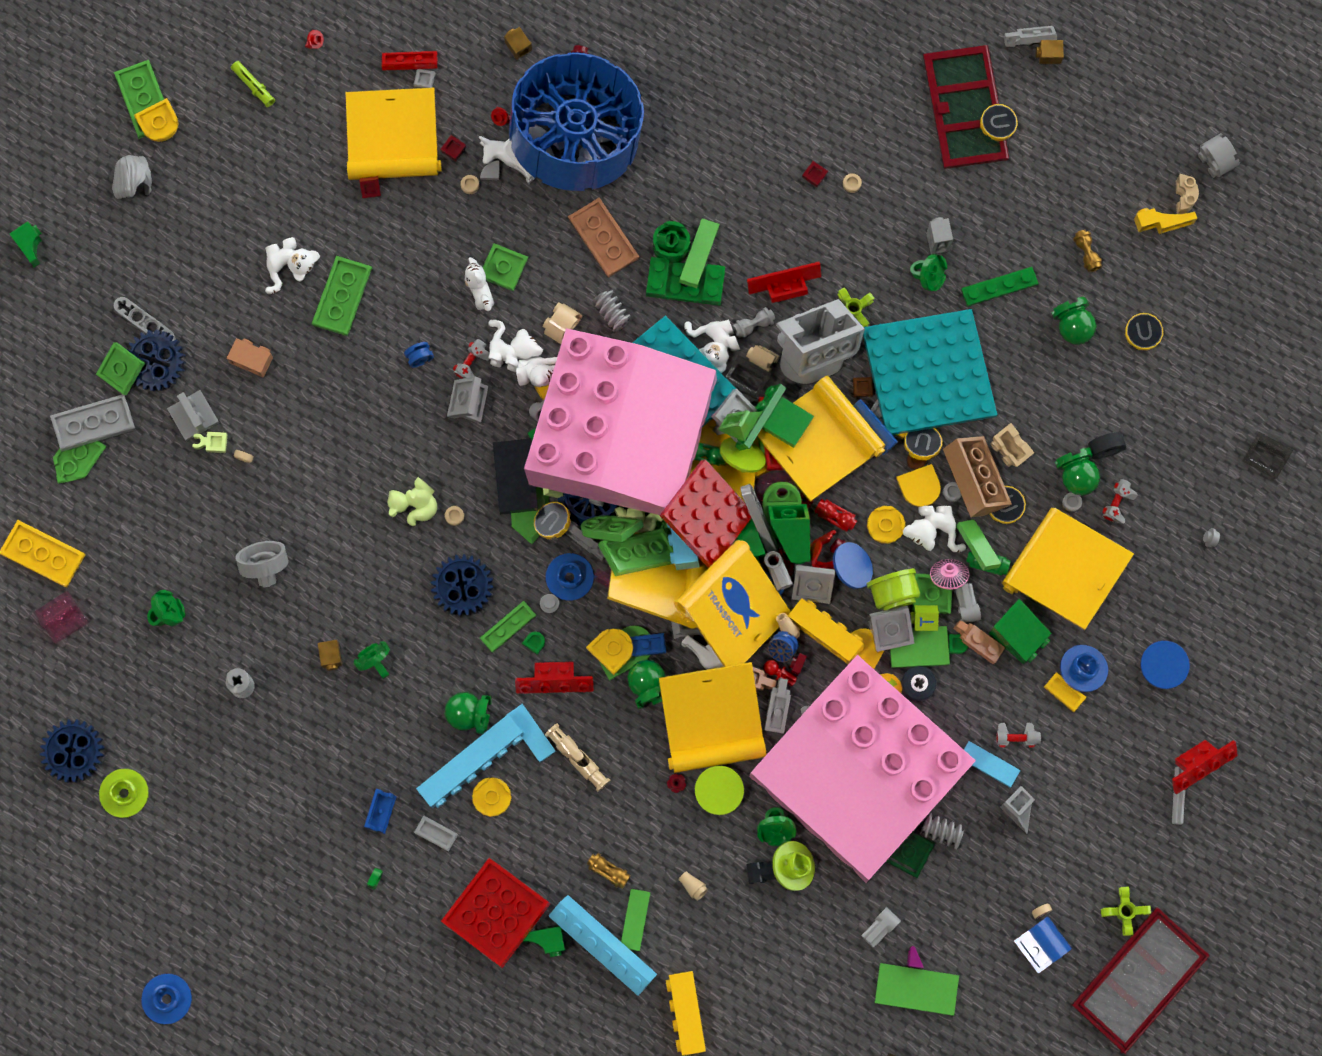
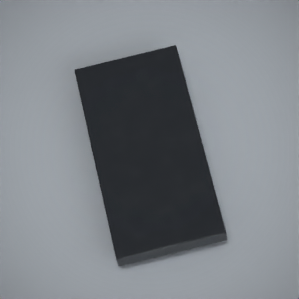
M530 438L493 442L500 515L538 511L536 486L529 485L524 470L531 447Z

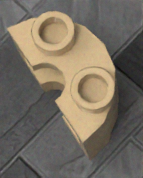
M1180 174L1176 180V194L1181 196L1180 202L1176 204L1177 214L1189 212L1198 199V185L1191 176Z
M557 303L553 310V316L546 319L543 327L545 328V335L562 344L566 328L573 330L583 315L564 303Z
M755 345L754 348L751 347L746 355L750 363L768 373L772 370L770 368L772 362L777 363L780 358L779 355L761 345Z
M1012 423L993 437V442L990 443L996 452L999 451L1004 456L1002 460L1008 467L1011 465L1017 467L1034 454L1030 446L1021 439L1019 432Z

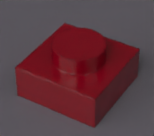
M450 135L440 150L454 161H457L466 149V144Z
M812 161L803 173L802 178L818 187L828 174V170Z
M378 176L359 178L362 198L381 196Z
M799 653L798 658H793L790 668H792L791 674L799 676L806 660V655Z

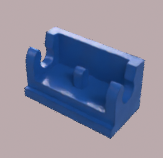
M376 789L364 827L385 834L397 796Z

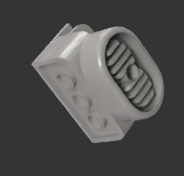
M839 299L778 322L776 326L781 330V333H779L777 341L783 348L780 368L787 378L801 384L813 383L827 375L831 376L841 369L844 360L853 357L858 352L865 328Z

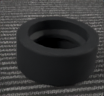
M1121 432L1108 433L1088 443L1093 459L1113 456L1122 452L1127 447Z

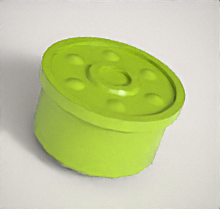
M914 568L901 570L866 583L867 588L871 589L876 608L885 611L914 604L920 596L915 578L916 570Z

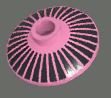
M945 559L934 564L930 571V577L936 586L951 590L962 587L968 581L969 571L962 562Z

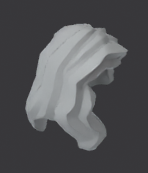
M127 155L119 159L115 166L112 186L115 198L133 197L140 183H144L145 195H149L152 191V178L146 158L144 156Z

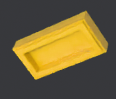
M1057 672L1044 686L1048 692L1073 713L1086 699V696L1080 691H1076L1068 686Z

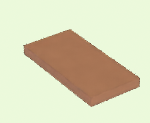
M600 197L568 216V219L608 278L640 259Z

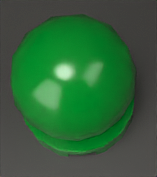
M1078 297V302L1072 304L1067 301L1054 308V312H1051L1054 320H1060V335L1065 341L1074 345L1087 343L1094 336L1097 328L1094 316L1091 312L1085 310L1089 306L1086 297Z
M1090 448L1080 449L1081 453L1073 456L1072 453H1068L1058 458L1055 462L1057 469L1063 470L1062 479L1064 486L1075 495L1085 496L1092 493L1098 487L1100 481L1099 469L1095 463L1089 460L1093 456Z
M652 660L637 662L631 667L627 676L628 686L638 696L635 700L638 709H644V705L650 702L653 705L662 702L659 678L665 677V672L658 663Z
M468 692L457 693L449 698L445 706V718L457 730L468 731L475 727L477 734H484L487 731L490 714H486L487 706L492 704V698L488 695H482L479 700L475 695Z

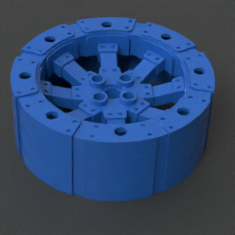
M568 53L542 59L525 72V75L519 79L514 89L509 123V141L512 142V151L517 161L534 178L538 177L549 186L570 191H584L586 188L596 189L603 187L623 175L628 165H631L635 158L644 117L643 102L640 99L641 94L636 84L626 72L601 57L585 53ZM561 95H575L576 97L575 99L564 100ZM591 98L601 104L592 106L586 99ZM545 102L546 104L549 103L555 111L537 112L535 109ZM609 115L614 116L620 127L605 124L601 121V118ZM535 125L548 126L550 131L533 140L531 134H529V127H535ZM601 136L612 140L613 143L617 144L616 150H613L608 155L596 139ZM564 141L565 149L561 159L553 157L546 152V149L553 144ZM579 145L587 149L593 158L592 160L575 162V152Z

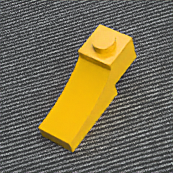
M1148 208L1141 209L1134 218L1138 232L1157 228L1159 234L1192 225L1197 220L1195 212L1164 214L1156 212L1155 208L1150 210Z

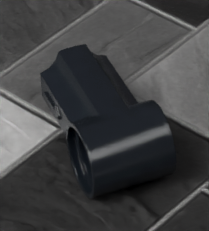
M755 862L746 864L749 884L777 880L772 863Z

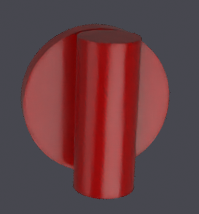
M318 30L310 31L305 47L309 49L320 48L324 42L322 33Z
M496 107L491 113V119L496 125L503 126L510 122V115L505 109Z

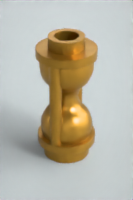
M1081 230L1075 233L1073 241L1078 248L1084 251V268L1089 273L1102 268V259L1096 252L1091 250V232Z
M600 853L596 856L592 854L587 862L589 871L592 870L615 885L616 888L620 887L623 889L631 876L627 874L628 871L616 867L607 861Z

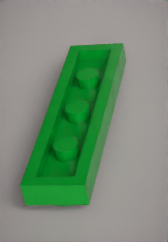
M1029 267L961 288V292L966 306L969 307L1037 286L1039 283L1033 267Z
M782 384L770 386L765 391L766 396L755 408L756 412L763 411L745 442L737 439L735 447L739 451L751 447L786 390Z

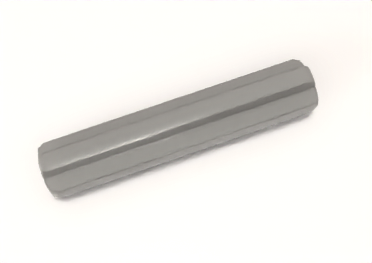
M1176 767L1175 777L1184 771L1181 768ZM1185 790L1177 795L1173 793L1172 824H1183Z

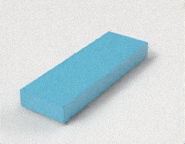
M523 704L508 713L523 731L524 735L522 738L539 763L556 752Z
M968 741L964 750L976 760L972 766L1011 788L1020 770Z

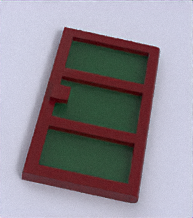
M988 45L923 54L943 168L949 169L1009 160L1006 140H992L991 137L983 133L980 127V119L983 112L989 106L999 104Z

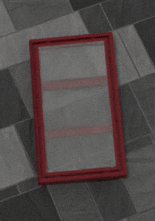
M1156 907L1071 1005L1112 1042L1121 1053L1126 1054L1210 955Z

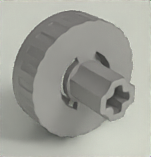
M263 541L251 544L240 550L236 555L240 575L246 578H258L259 586L270 587L275 584V574L282 571L289 562L284 544L277 541Z

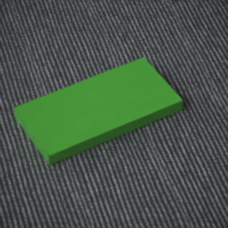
M149 60L114 72L139 139L145 137L134 114L164 100Z
M336 256L312 321V326L348 336L372 266Z
M663 528L633 534L623 542L603 540L598 544L615 576L671 564L670 553L673 552V546H669L668 536Z
M880 963L875 1003L954 1016L959 975Z

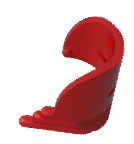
M832 530L815 539L810 544L812 567L835 570L833 561L819 562L817 558L822 550V545L831 541L833 535L836 534V530Z

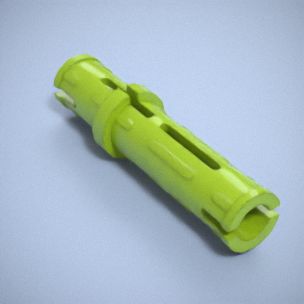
M240 61L232 64L231 70L251 89L252 94L258 97L266 107L272 106L275 98L267 92L266 87L260 84Z

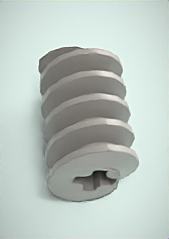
M613 290L605 291L596 296L592 303H596L595 307L601 309L599 313L605 315L604 320L609 321L608 325L613 327L612 331L617 332L628 324V319L631 316L630 314L623 315L626 309H619L622 305L621 302L615 304L618 297L611 298V295L614 293Z
M235 668L227 673L226 686L235 697L247 698L253 693L254 681L245 670Z
M929 813L920 832L921 834L925 831V838L932 834L933 841L940 837V844L946 839L948 847L954 843V849H957L964 830L962 831L961 824L954 828L953 821L947 825V819H943L940 823L939 816L932 820V813Z

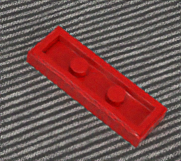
M437 51L382 53V70L437 69L438 66Z

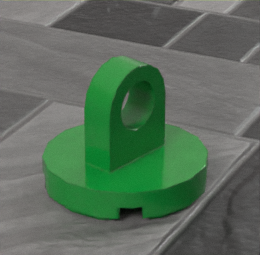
M931 254L925 260L916 261L911 265L910 271L913 277L920 280L924 290L937 291L946 279L944 272L947 270V263L942 255Z
M159 590L152 596V608L147 615L150 625L162 626L166 624L177 626L183 621L185 617L184 606L178 598L175 599L172 596V592Z
M380 641L379 645L377 643L369 645L359 653L358 660L354 659V666L359 671L367 670L374 666L383 679L389 676V673L381 661L388 655L390 647L384 641Z
M778 807L769 809L765 814V819L757 826V837L762 843L767 842L770 846H780L785 842L791 841V838L796 836L795 823L793 820L785 817L784 811Z

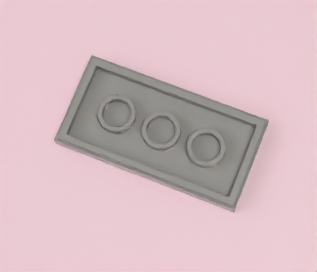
M123 394L50 415L61 452L136 430L125 395Z

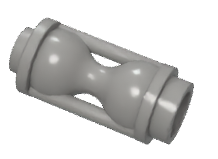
M765 307L757 313L753 320H737L732 326L738 338H745L752 333L756 326L766 327L773 325L775 316L771 309L768 310Z

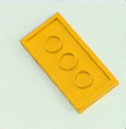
M19 520L15 523L0 550V555L65 588L68 587L86 555Z

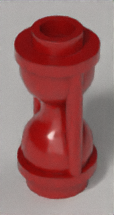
M821 498L814 511L818 514V517L845 532L848 529L853 530L857 522L854 519L856 515L827 499L825 501Z

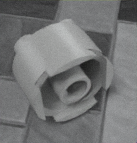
M1221 133L1200 145L1201 152L1198 153V156L1203 163L1207 162L1209 165L1208 172L1213 178L1216 176L1220 177L1239 166V159L1235 160L1234 157L1237 153L1226 136L1222 138Z

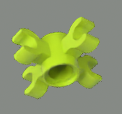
M845 288L839 290L837 295L847 309L850 306L857 307V312L850 311V313L863 327H867L869 322L861 311L864 307L874 302L875 298L872 294L868 293L859 300L851 298Z
M1129 887L1119 888L1120 904L1116 908L1101 909V917L1117 916L1122 920L1123 936L1133 935L1131 919L1135 915L1151 914V907H1135L1129 899ZM1123 906H1127L1130 909L1128 917L1124 916L1121 912Z

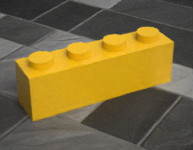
M801 598L788 617L799 626L800 630L846 664H849L864 649L863 639L855 633L853 635L847 631V627L842 623H835L827 612H820L812 601H805Z
M693 971L669 975V980H666L667 992H672L673 1000H669L671 1012H675L676 1020H672L674 1032H678L679 1040H675L677 1052H681L682 1056L706 1052Z

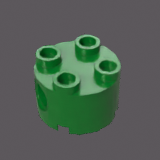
M667 221L656 228L653 234V251L657 258H664L672 263H680L687 257L690 250V234L683 224L676 221Z

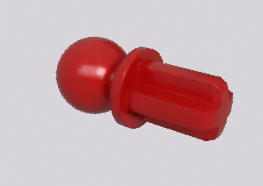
M774 660L765 662L763 668L766 674L776 675V680L779 678L787 679L789 686L795 684L797 677L786 671L784 666L780 669L778 663Z

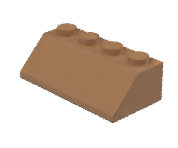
M984 436L958 438L943 449L970 517L985 516L1012 505Z

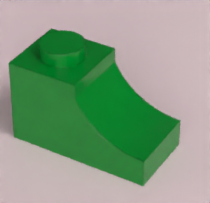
M27 221L9 234L35 268L40 264L37 258V247L42 241L39 237L42 233L36 225L31 226Z
M560 926L529 932L523 940V943L532 942L540 945L544 949L545 954L550 955V958L561 956V952L565 951Z

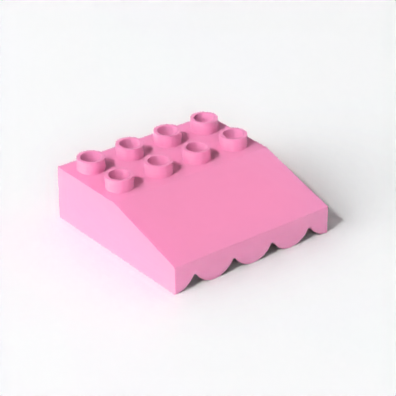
M566 328L524 467L529 485L660 515L690 476L692 461L698 449L702 426L707 417L711 393L717 381L716 370L642 345Z
M857 655L754 768L749 777L764 787L776 802L794 814L809 832L822 840L840 860L852 867L858 876L867 883L976 760Z

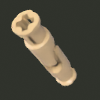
M558 723L546 732L545 736L550 737L556 744V748L569 758L571 764L586 780L589 779L596 787L597 792L610 782V779L605 778L599 771V767L584 751L578 749L575 741L569 735L566 736L559 728ZM583 758H585L588 763V765L585 767H581L578 765Z

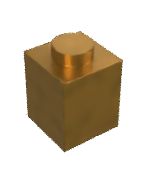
M520 27L509 30L504 36L505 44L516 60L532 51V44Z
M1041 40L1039 47H1036L1035 51L1036 58H1039V64H1061L1064 58L1063 40Z
M332 640L318 643L322 668H326L327 671L337 670L338 666L342 665L339 642Z

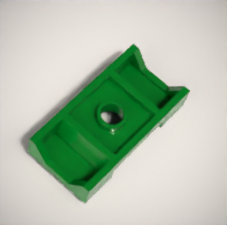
M651 257L646 297L721 306L726 266L707 264L704 267L697 288L692 286L683 287L679 280L685 263H672L664 258Z

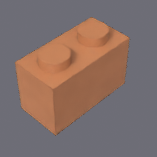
M237 338L227 356L230 364L261 377H264L273 359L270 350L266 347L260 346L258 348L247 339L239 340Z

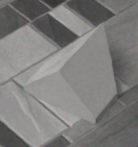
M1020 786L1000 808L1027 834L1031 806L1035 799Z

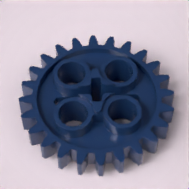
M148 330L147 336L141 332V339L134 337L136 343L129 342L132 349H127L146 363V369L140 371L136 378L138 380L136 386L143 384V389L145 390L150 386V391H155L156 387L159 391H162L163 386L169 389V382L176 384L174 378L181 379L178 372L185 371L181 368V365L186 364V362L181 361V358L186 356V354L180 353L183 347L177 346L180 341L173 340L174 336L171 334L167 336L165 331L160 335V330H155L154 334L151 330ZM152 344V351L147 353V345ZM166 350H169L170 357L165 360L163 356L164 352ZM140 354L169 363L170 367L141 358ZM160 368H163V376L158 377L157 371Z
M463 554L462 559L455 555L454 561L448 557L449 563L446 564L442 561L443 568L436 567L439 574L432 575L436 579V581L431 582V585L436 587L431 589L432 593H437L433 597L434 600H440L438 602L439 607L445 605L444 612L451 609L452 616L456 611L459 617H461L462 612H465L468 617L471 610L474 614H477L476 608L478 607L483 610L482 602L488 604L489 602L486 597H492V594L488 592V590L494 589L492 585H489V583L493 582V578H487L491 574L490 570L484 571L487 567L486 564L479 566L481 560L478 559L474 562L473 556L467 560L465 554ZM458 569H461L463 582L467 584L464 585L466 602L463 601L462 591L459 586ZM472 570L475 572L473 578H466L465 573ZM449 574L456 576L453 582L446 581V577ZM471 589L479 591L475 597H470L468 593ZM452 593L460 595L455 601L449 599Z
M68 719L67 725L60 721V728L53 725L54 732L47 731L50 737L42 738L46 745L40 746V748L45 750V752L40 753V756L46 758L41 763L44 765L48 764L45 770L47 772L52 770L50 775L52 777L57 775V780L59 781L64 777L66 783H69L71 778L74 783H77L78 777L85 781V774L92 777L90 771H98L95 765H102L98 758L104 757L100 750L105 749V747L99 745L103 739L96 738L100 733L98 731L92 732L94 727L90 725L87 728V722L85 721L80 725L78 719L75 720L74 724ZM68 736V742L65 745H61V738ZM83 738H87V745L80 747V741ZM76 749V752L68 753V750ZM60 755H64V762L57 764V758ZM83 757L84 764L80 767H77V759Z

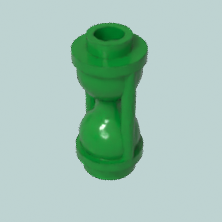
M699 443L694 460L701 461L705 459L701 457H706L710 464L717 466L726 465V461L720 454V447Z
M969 551L966 562L970 563L969 567L982 570L973 553ZM996 555L1001 562L1000 567L984 570L1000 576L1002 574L1007 575L1011 560H1007V557Z

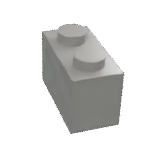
M939 217L930 221L926 233L931 254L947 252L950 250L953 241L949 218L943 219Z

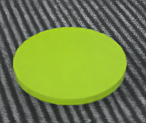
M727 438L722 442L720 454L733 468L740 470L742 473H753L760 471L764 467L766 462L765 455L754 443H752L749 449L739 451L735 447L736 442L732 438Z
M725 766L710 767L702 772L696 781L695 796L697 802L708 813L714 815L731 813L740 805L743 799V782L740 776L731 768Z
M131 769L113 771L106 776L100 786L99 798L101 805L109 814L115 817L126 818L137 814L145 806L148 799V786L145 779L138 772ZM122 789H127L129 792L126 798H122L119 795Z
M796 841L785 842L777 848L772 863L777 881L784 888L791 891L806 888L811 883L815 873V864L811 852L806 846Z

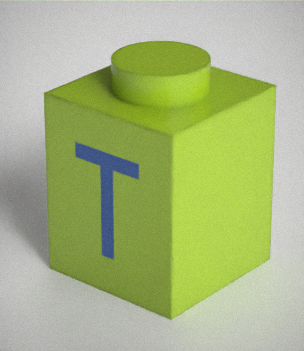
M914 605V612L910 613L911 624H914L915 631H938V605Z

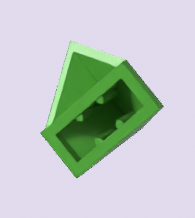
M745 410L727 414L718 430L745 442L763 411L749 412Z

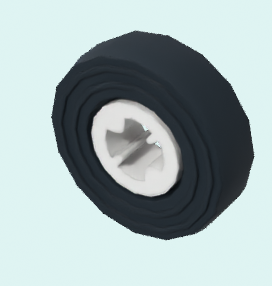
M916 666L905 672L902 678V689L908 698L914 701H924L933 695L936 690L937 681L935 675L929 669ZM916 679L924 681L922 684L923 688L919 689V686L917 688L914 686Z

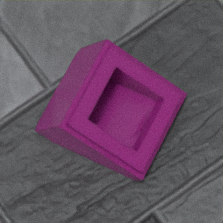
M911 946L908 952L907 966L923 969V964L915 946Z

